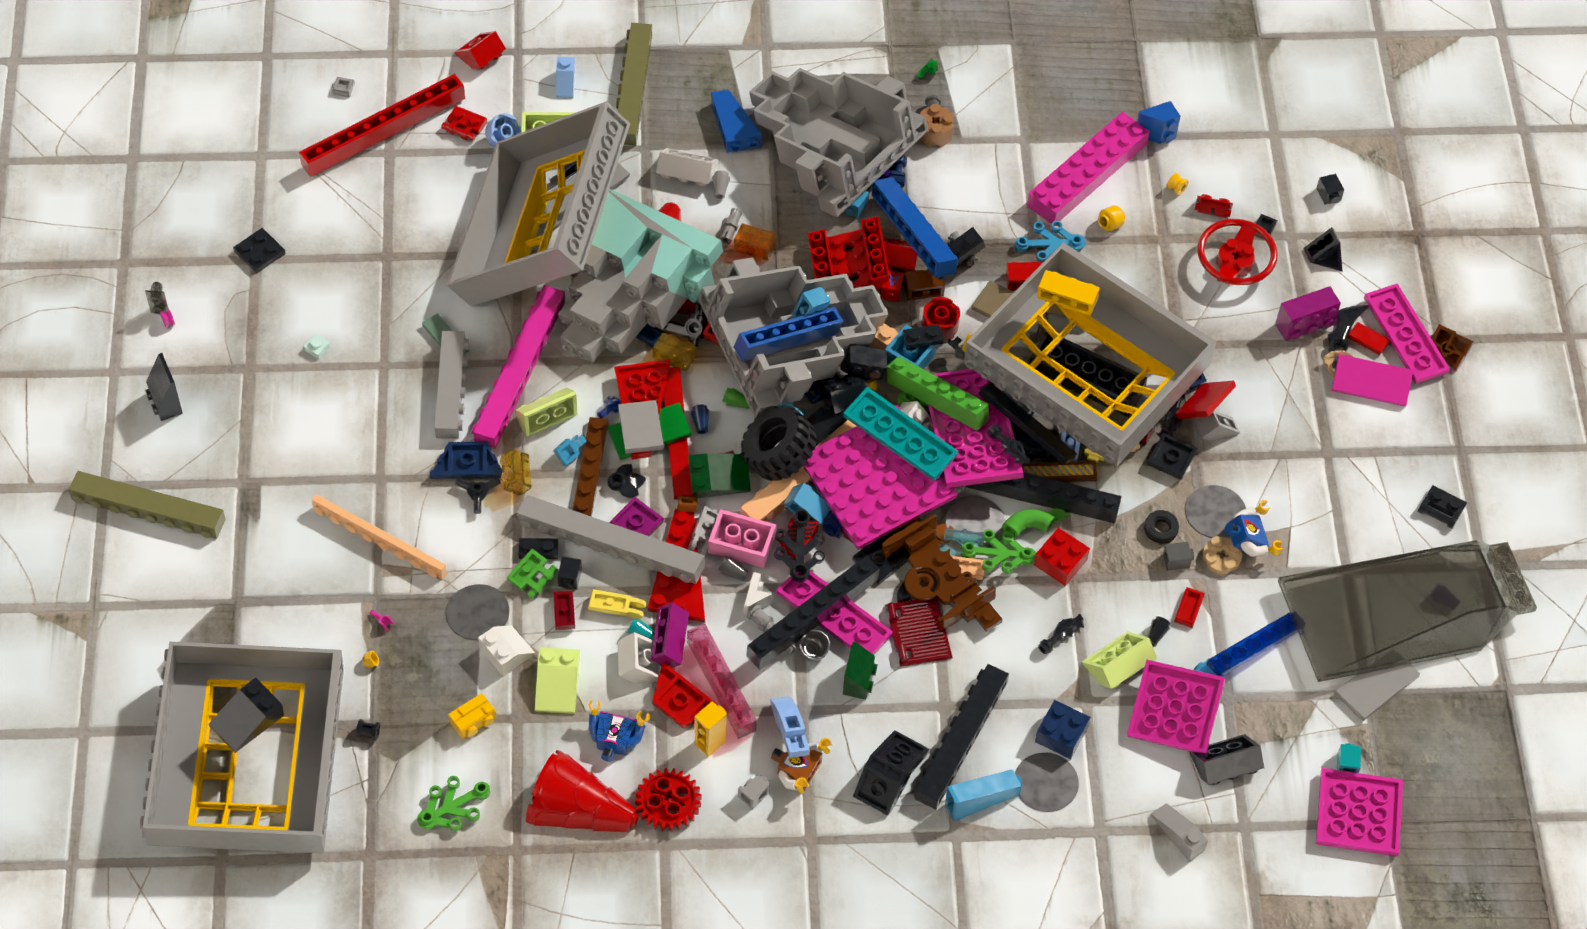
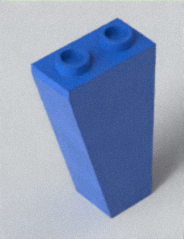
M729 89L711 92V105L726 153L760 147L761 132Z

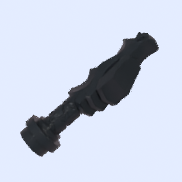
M1186 393L1169 409V413L1165 415L1166 426L1161 429L1172 437L1174 431L1182 424L1183 419H1178L1176 412L1180 409L1181 401L1186 398Z
M992 425L988 429L989 437L999 440L1002 443V448L1006 450L1005 453L1015 458V463H1024V465L1030 463V458L1026 456L1023 444L1020 441H1016L1011 437L1007 439L1002 434V428Z
M1078 614L1075 618L1062 619L1053 631L1054 635L1048 640L1043 639L1038 645L1039 650L1043 654L1053 651V645L1059 640L1064 641L1066 637H1072L1077 628H1084L1082 615Z

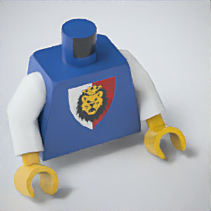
M1262 500L1256 508L1253 506L1235 514L1224 529L1225 533L1230 535L1233 546L1246 552L1251 557L1268 555L1270 552L1274 556H1279L1283 548H1280L1282 542L1279 540L1274 541L1272 547L1269 546L1261 518L1257 515V513L1261 515L1267 514L1271 507H1262L1267 504V500Z

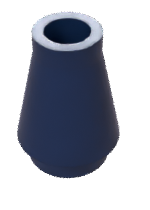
M703 404L693 406L691 411L698 434L708 432L710 410L707 408V405Z

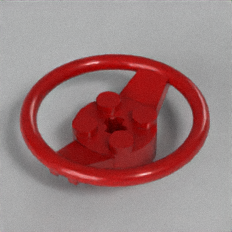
M1225 219L1210 225L1200 236L1197 245L1198 258L1203 268L1216 278L1217 281H1222L1227 285H1250L1262 281L1273 271L1278 259L1277 247L1271 235L1261 226L1243 219ZM1241 226L1235 238L1228 239L1220 247L1216 261L1220 268L1218 272L1206 258L1205 243L1208 237L1220 228ZM1257 232L1269 246L1270 261L1261 273L1248 278H1238V276L1248 275L1252 270L1255 258L1252 244Z

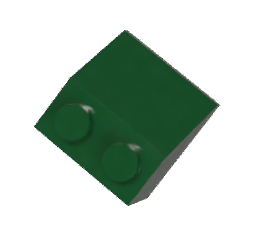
M857 642L852 643L844 675L843 695L866 700L867 694L872 693L874 681H871L872 675L876 676L878 664H875V655Z

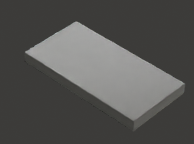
M1391 647L1336 690L1335 695L1362 721H1365L1420 676V673Z

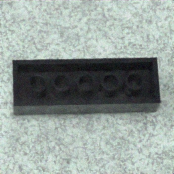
M1047 331L1037 345L1040 351H1043L1053 341V338ZM1065 338L1047 355L1113 400L1139 374ZM1034 353L1030 356L1029 365L1036 358ZM1041 361L1035 368L1052 381L1061 374L1044 361ZM1145 377L1138 385L1146 387L1148 377ZM1065 378L1060 383V385L1079 394L1085 390L1068 378ZM1131 392L1121 403L1135 407L1142 394ZM1089 394L1087 398L1109 407V405L1094 395ZM1115 410L1127 417L1130 416V413Z

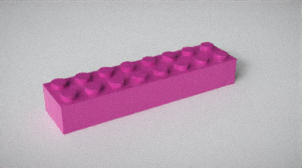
M1122 111L1031 190L1028 195L1027 206L1050 224L1054 221H1061L1147 145L1150 131Z

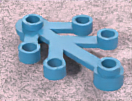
M1037 221L1033 225V231L1046 239L1028 240L1022 236L1016 239L1014 248L1018 253H1026L1029 247H1048L1045 251L1037 253V261L1044 262L1063 242L1078 252L1085 247L1086 240L1082 235H1072L1062 228L1063 225L1060 221H1054L1051 225L1052 232L1059 233L1065 238L1059 239L1044 228L1043 222Z

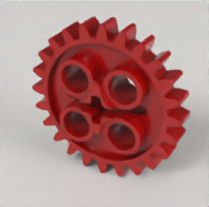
M664 768V773L657 769L655 776L649 773V780L643 778V785H638L639 791L635 793L636 798H638L635 799V805L638 806L637 813H641V820L647 818L646 825H650L653 822L654 829L661 826V830L664 832L665 828L669 827L670 832H672L673 826H676L678 830H681L682 823L687 827L688 819L694 822V815H699L698 808H701L700 800H702V794L699 793L700 787L696 786V780L690 781V774L684 777L683 770L677 774L675 768L671 772ZM665 785L668 788L660 789L659 787ZM685 793L686 796L679 797L678 794ZM653 802L659 803L658 806H652L650 804ZM676 810L678 813L671 814L669 811Z

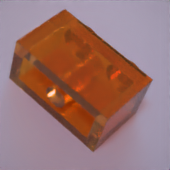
M744 223L741 224L734 239V251L766 261L769 260L776 245V233Z

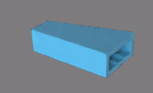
M1011 769L950 785L947 787L945 806L953 821L959 820L1019 796L1023 786L1022 780Z

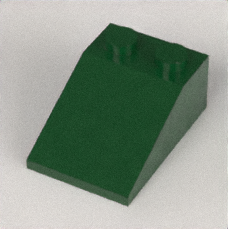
M704 453L688 455L693 497L705 498L751 492L748 464L744 461L742 454Z

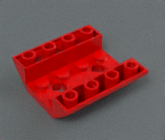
M879 216L861 220L862 229L830 237H828L825 229L808 233L815 279L847 274L849 280L852 277H859L857 281L852 282L853 288L874 285L877 291L890 278ZM848 247L854 248L850 252H845L846 248Z

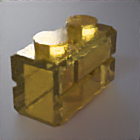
M662 333L653 347V358L657 360L670 359L671 366L680 367V370L687 372L691 363L696 358V347L689 341L679 340L673 334L667 335Z
M510 449L500 458V464L502 465L501 480L503 481L505 491L513 492L520 496L532 487L529 454L516 449Z

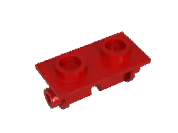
M1206 194L1197 196L1196 202L1200 203L1195 204L1194 210L1210 215L1212 208L1215 209L1213 216L1230 217L1231 210L1228 209H1232L1233 206L1230 200L1219 198V200L1212 199V196Z

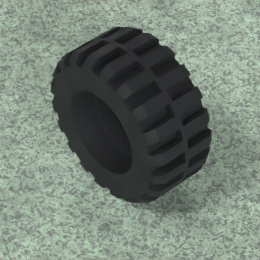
M772 407L769 411H763L762 415L755 417L754 422L748 425L747 432L743 434L744 440L741 441V454L744 461L761 478L770 481H779L782 478L787 479L791 477V474L798 473L799 469L807 464V460L811 459L812 451L816 447L815 429L794 407Z

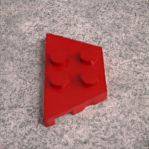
M663 662L652 704L680 727L685 728L693 725L694 716L713 700Z

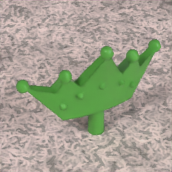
M1055 508L1047 512L1055 517L1054 524L1063 521L1064 516L1070 517V513H1065L1061 509Z

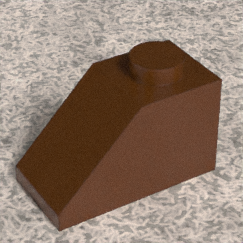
M911 270L904 274V287L908 301L944 296L945 282L935 278L926 271Z

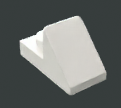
M753 572L744 605V615L746 616L756 605L764 608L772 603V594L762 592L764 582L761 581L760 573Z

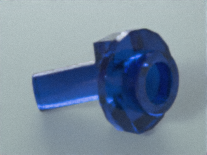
M608 396L604 401L607 406L599 411L597 416L604 418L612 411L614 413L619 412L618 404H621L620 400L615 396L612 398Z

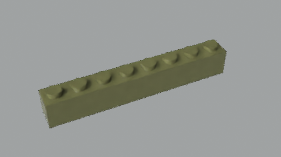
M631 22V27L627 29L626 33L628 43H625L624 47L626 57L623 56L622 60L624 70H621L620 73L622 84L618 86L620 98L616 99V108L630 123L624 145L636 146L652 42V24Z
M77 471L68 489L71 499L76 503H86L95 508H105L113 513H123L132 518H142L150 523L157 522L169 528H179L187 533L194 532L206 538L212 537L217 539L226 520L223 509Z

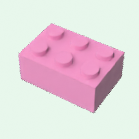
M720 509L708 541V553L724 558L725 556L732 557L736 561L765 568L775 540L776 524Z

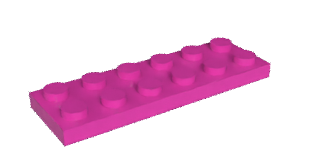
M1398 283L1364 295V300L1385 335L1390 339L1391 345L1405 368L1413 370L1412 379L1415 384L1449 373L1450 368Z
M809 570V577L806 581L796 582L789 576L776 590V594L797 608L828 585V583ZM796 571L797 575L802 576L800 571ZM852 601L819 624L821 628L851 649L852 643L857 642L873 655L893 635V631Z

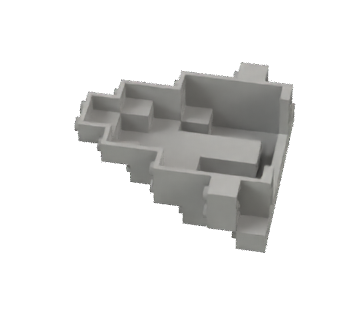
M801 68L789 78L772 71L749 92L752 105L756 107L753 110L756 123L773 131L780 162L795 169L801 189L817 196L820 210L835 217H838L928 131L926 117L911 111L904 83L889 76L877 86H874L845 72L841 73L833 82H830Z
M753 257L732 261L726 277L720 279L717 285L702 287L698 296L701 307L754 418L762 415V412L765 410H771L772 407L800 401L804 393L809 391L813 381L833 378L850 344L858 346L871 344L876 335L875 327L883 326L888 316L887 308L884 307L874 285L853 288V283L849 280L847 274L807 280L806 274L800 266L760 272V268L755 263ZM818 287H822L831 300L827 309L835 307L844 321L835 336L768 355L758 354L755 358L743 362L733 347L739 333L793 319L792 313L802 293Z

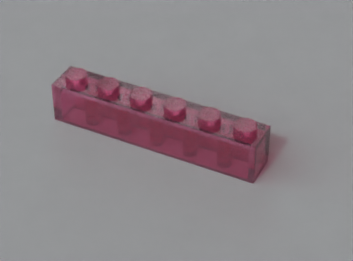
M706 624L688 630L687 643L720 706L725 709L726 717L737 738L739 739L756 732L757 720Z

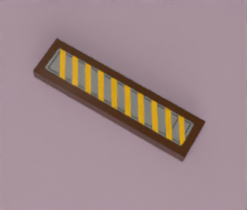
M1096 461L1068 462L1067 464L1062 462L1021 464L1025 473L1062 482L1097 481Z

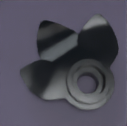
M624 464L609 476L607 484L611 490L619 491L622 496L633 498L639 496L637 489L644 484L646 478L640 474L632 473V464Z

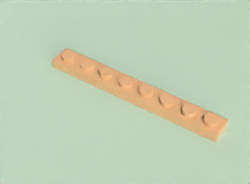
M317 494L312 498L313 509L318 515H324L330 518L333 523L343 525L351 533H357L366 541L376 543L382 550H388L394 553L397 558L409 561L415 568L427 571L434 578L438 577L443 580L447 575L446 564Z

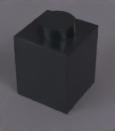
M1337 174L1319 177L1316 189L1324 205L1335 204L1341 201L1344 188Z
M562 557L557 576L559 587L578 589L582 572L581 559Z

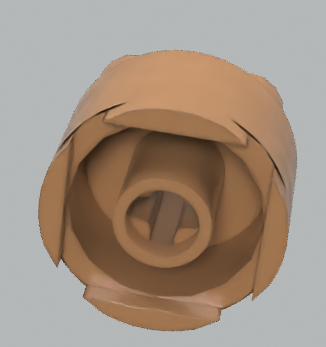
M932 104L930 107L922 110L920 115L926 117L928 131L919 140L929 147H933V145L942 147L948 144L952 139L954 116L951 112L940 107L938 104Z

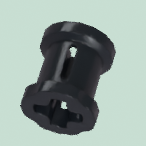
M359 719L356 727V737L365 736L376 741L379 737L381 724L379 722L375 724L364 722L363 719Z

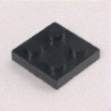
M263 228L233 247L234 252L256 274L286 254L285 249Z
M1163 433L1148 459L1147 465L1182 480L1198 448Z

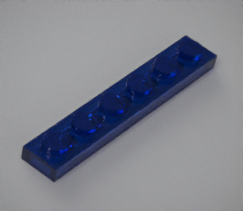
M1293 610L1211 657L1206 664L1217 676L1222 677L1305 628L1306 623Z

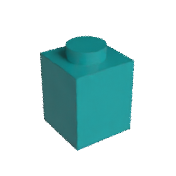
M1351 743L1341 744L1337 752V770L1359 773L1361 768V746H1355Z

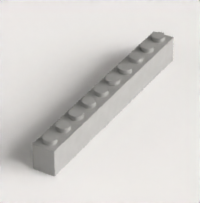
M529 495L525 497L517 512L519 524L526 528L537 529L543 534L548 533L561 540H569L578 546H586L596 552L601 551L613 558H621L631 564L644 566L648 570L662 572L668 577L673 576L686 583L696 584L706 566L705 557L702 554Z

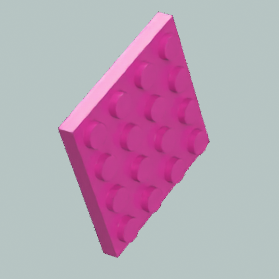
M1146 660L1127 737L1206 755L1225 684V677Z
M1322 768L1320 772L1316 844L1398 857L1403 780Z

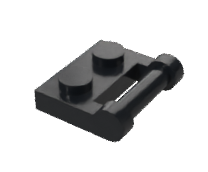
M1432 485L1417 512L1425 513L1453 529L1467 502Z

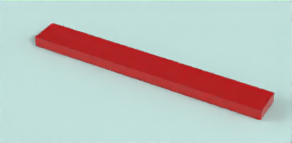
M670 367L664 392V404L667 407L680 403L685 415L680 367ZM685 438L668 444L674 500L678 499L679 496L693 497L688 460V441Z

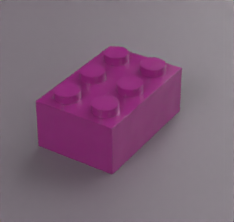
M1331 286L1282 302L1275 325L1285 341L1297 339L1307 333L1312 334L1319 329L1329 328L1335 323L1341 302Z

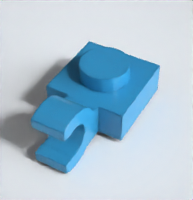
M575 435L571 440L565 439L553 452L563 466H567L580 454L577 449L586 442V439L583 435Z

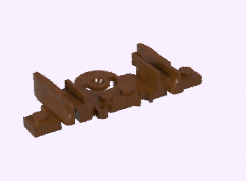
M935 514L924 521L919 517L902 526V531L892 535L883 542L882 554L885 559L902 546L909 553V563L912 568L905 576L904 586L906 592L912 598L920 601H929L937 598L943 605H950L952 607L944 616L937 619V624L943 629L954 625L962 618L967 623L975 618L986 633L1002 623V617L990 604L996 598L995 587L992 586L979 594L982 589L977 584V580H972V574L969 571L961 574V567L950 555V549L947 551L939 549L943 546V541L936 538L937 517ZM930 575H932L937 581V588L934 592L931 591L934 585V581ZM926 582L927 586L922 587L920 583Z

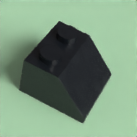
M850 344L840 370L855 376L882 379L887 369V350Z

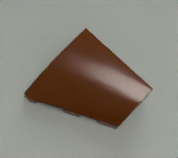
M1440 324L1431 338L1441 355L1455 371L1459 369L1474 344L1472 340L1458 335L1456 331Z

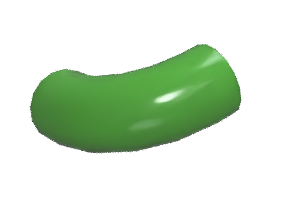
M1024 509L1010 516L1002 525V529L1005 532H1012L1015 538L1028 528H1036L1046 533L1051 528L1055 517L1039 509Z

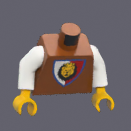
M823 738L818 743H808L810 751L809 755L789 758L787 751L784 752L775 748L771 759L779 763L777 774L786 789L798 790L800 794H803L805 789L809 787L810 781L822 763L823 753L821 752L825 754L830 753V749L827 746H832L833 744L828 738Z

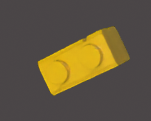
M481 693L449 713L448 718L451 726L456 730L461 739H464L467 736H474L482 726L487 727L491 725L496 718V712L484 694Z

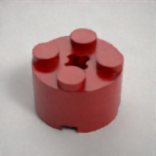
M933 298L931 302L926 303L924 306L922 327L939 324L943 340L953 339L959 328L960 308L949 298Z

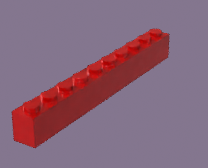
M453 74L299 152L302 167L312 177L464 100V84Z

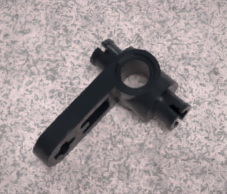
M695 304V311L690 312L689 320L685 324L670 320L663 329L689 336L687 345L690 346L691 344L693 347H698L699 339L704 338L703 332L708 324V319L701 305ZM695 323L699 325L698 332L694 330Z

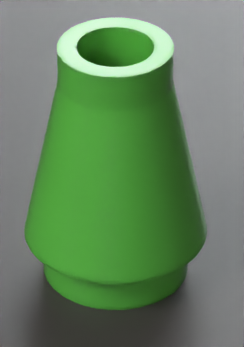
M727 388L722 402L729 406L748 409L749 405L744 395L734 388Z

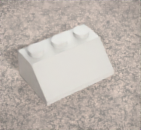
M666 148L659 153L656 173L661 174L660 177L671 179V177H676L681 182L688 183L690 180L695 181L696 185L706 186V184L712 182V176L719 159Z

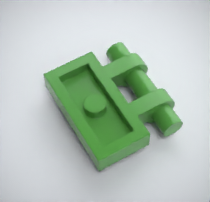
M531 549L507 576V580L521 591L529 586L531 589L527 595L533 599L536 594H540L543 591V586L554 578V574L558 569L551 565L547 570L544 567L548 563L547 559L534 549ZM538 573L543 575L537 582L533 581Z

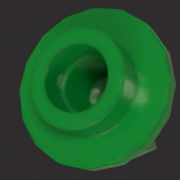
M931 58L916 74L918 79L921 80L927 71L936 75L935 72L938 71L937 61Z

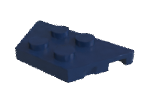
M487 441L448 442L444 453L437 460V465L430 471V479L505 478L504 470L501 469Z

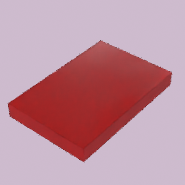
M1234 380L1203 383L1176 412L1178 419L1209 417L1236 387Z

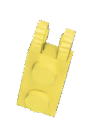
M594 589L592 590L588 610L641 619L644 613L629 607L631 605L634 608H645L646 602L645 600L632 598L628 595Z

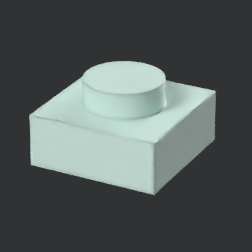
M314 334L303 346L304 351L318 359L331 347L330 342L317 334Z

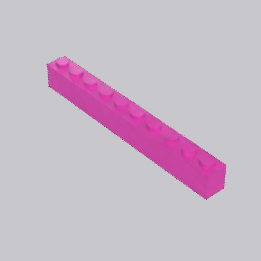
M546 285L543 286L541 291H538L535 299L536 303L530 307L529 317L522 324V332L516 336L515 346L508 353V361L502 365L501 375L494 382V390L492 394L489 393L487 396L485 409H481L479 421L473 425L472 434L474 435V442L487 441L491 448L496 449L559 317L558 314L566 302L565 291Z

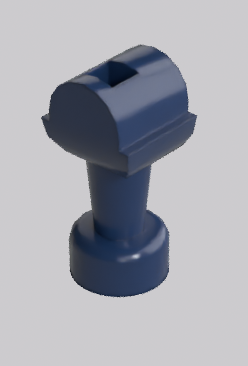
M903 155L893 164L895 171H891V177L901 187H904L905 184L903 168L907 165V158Z

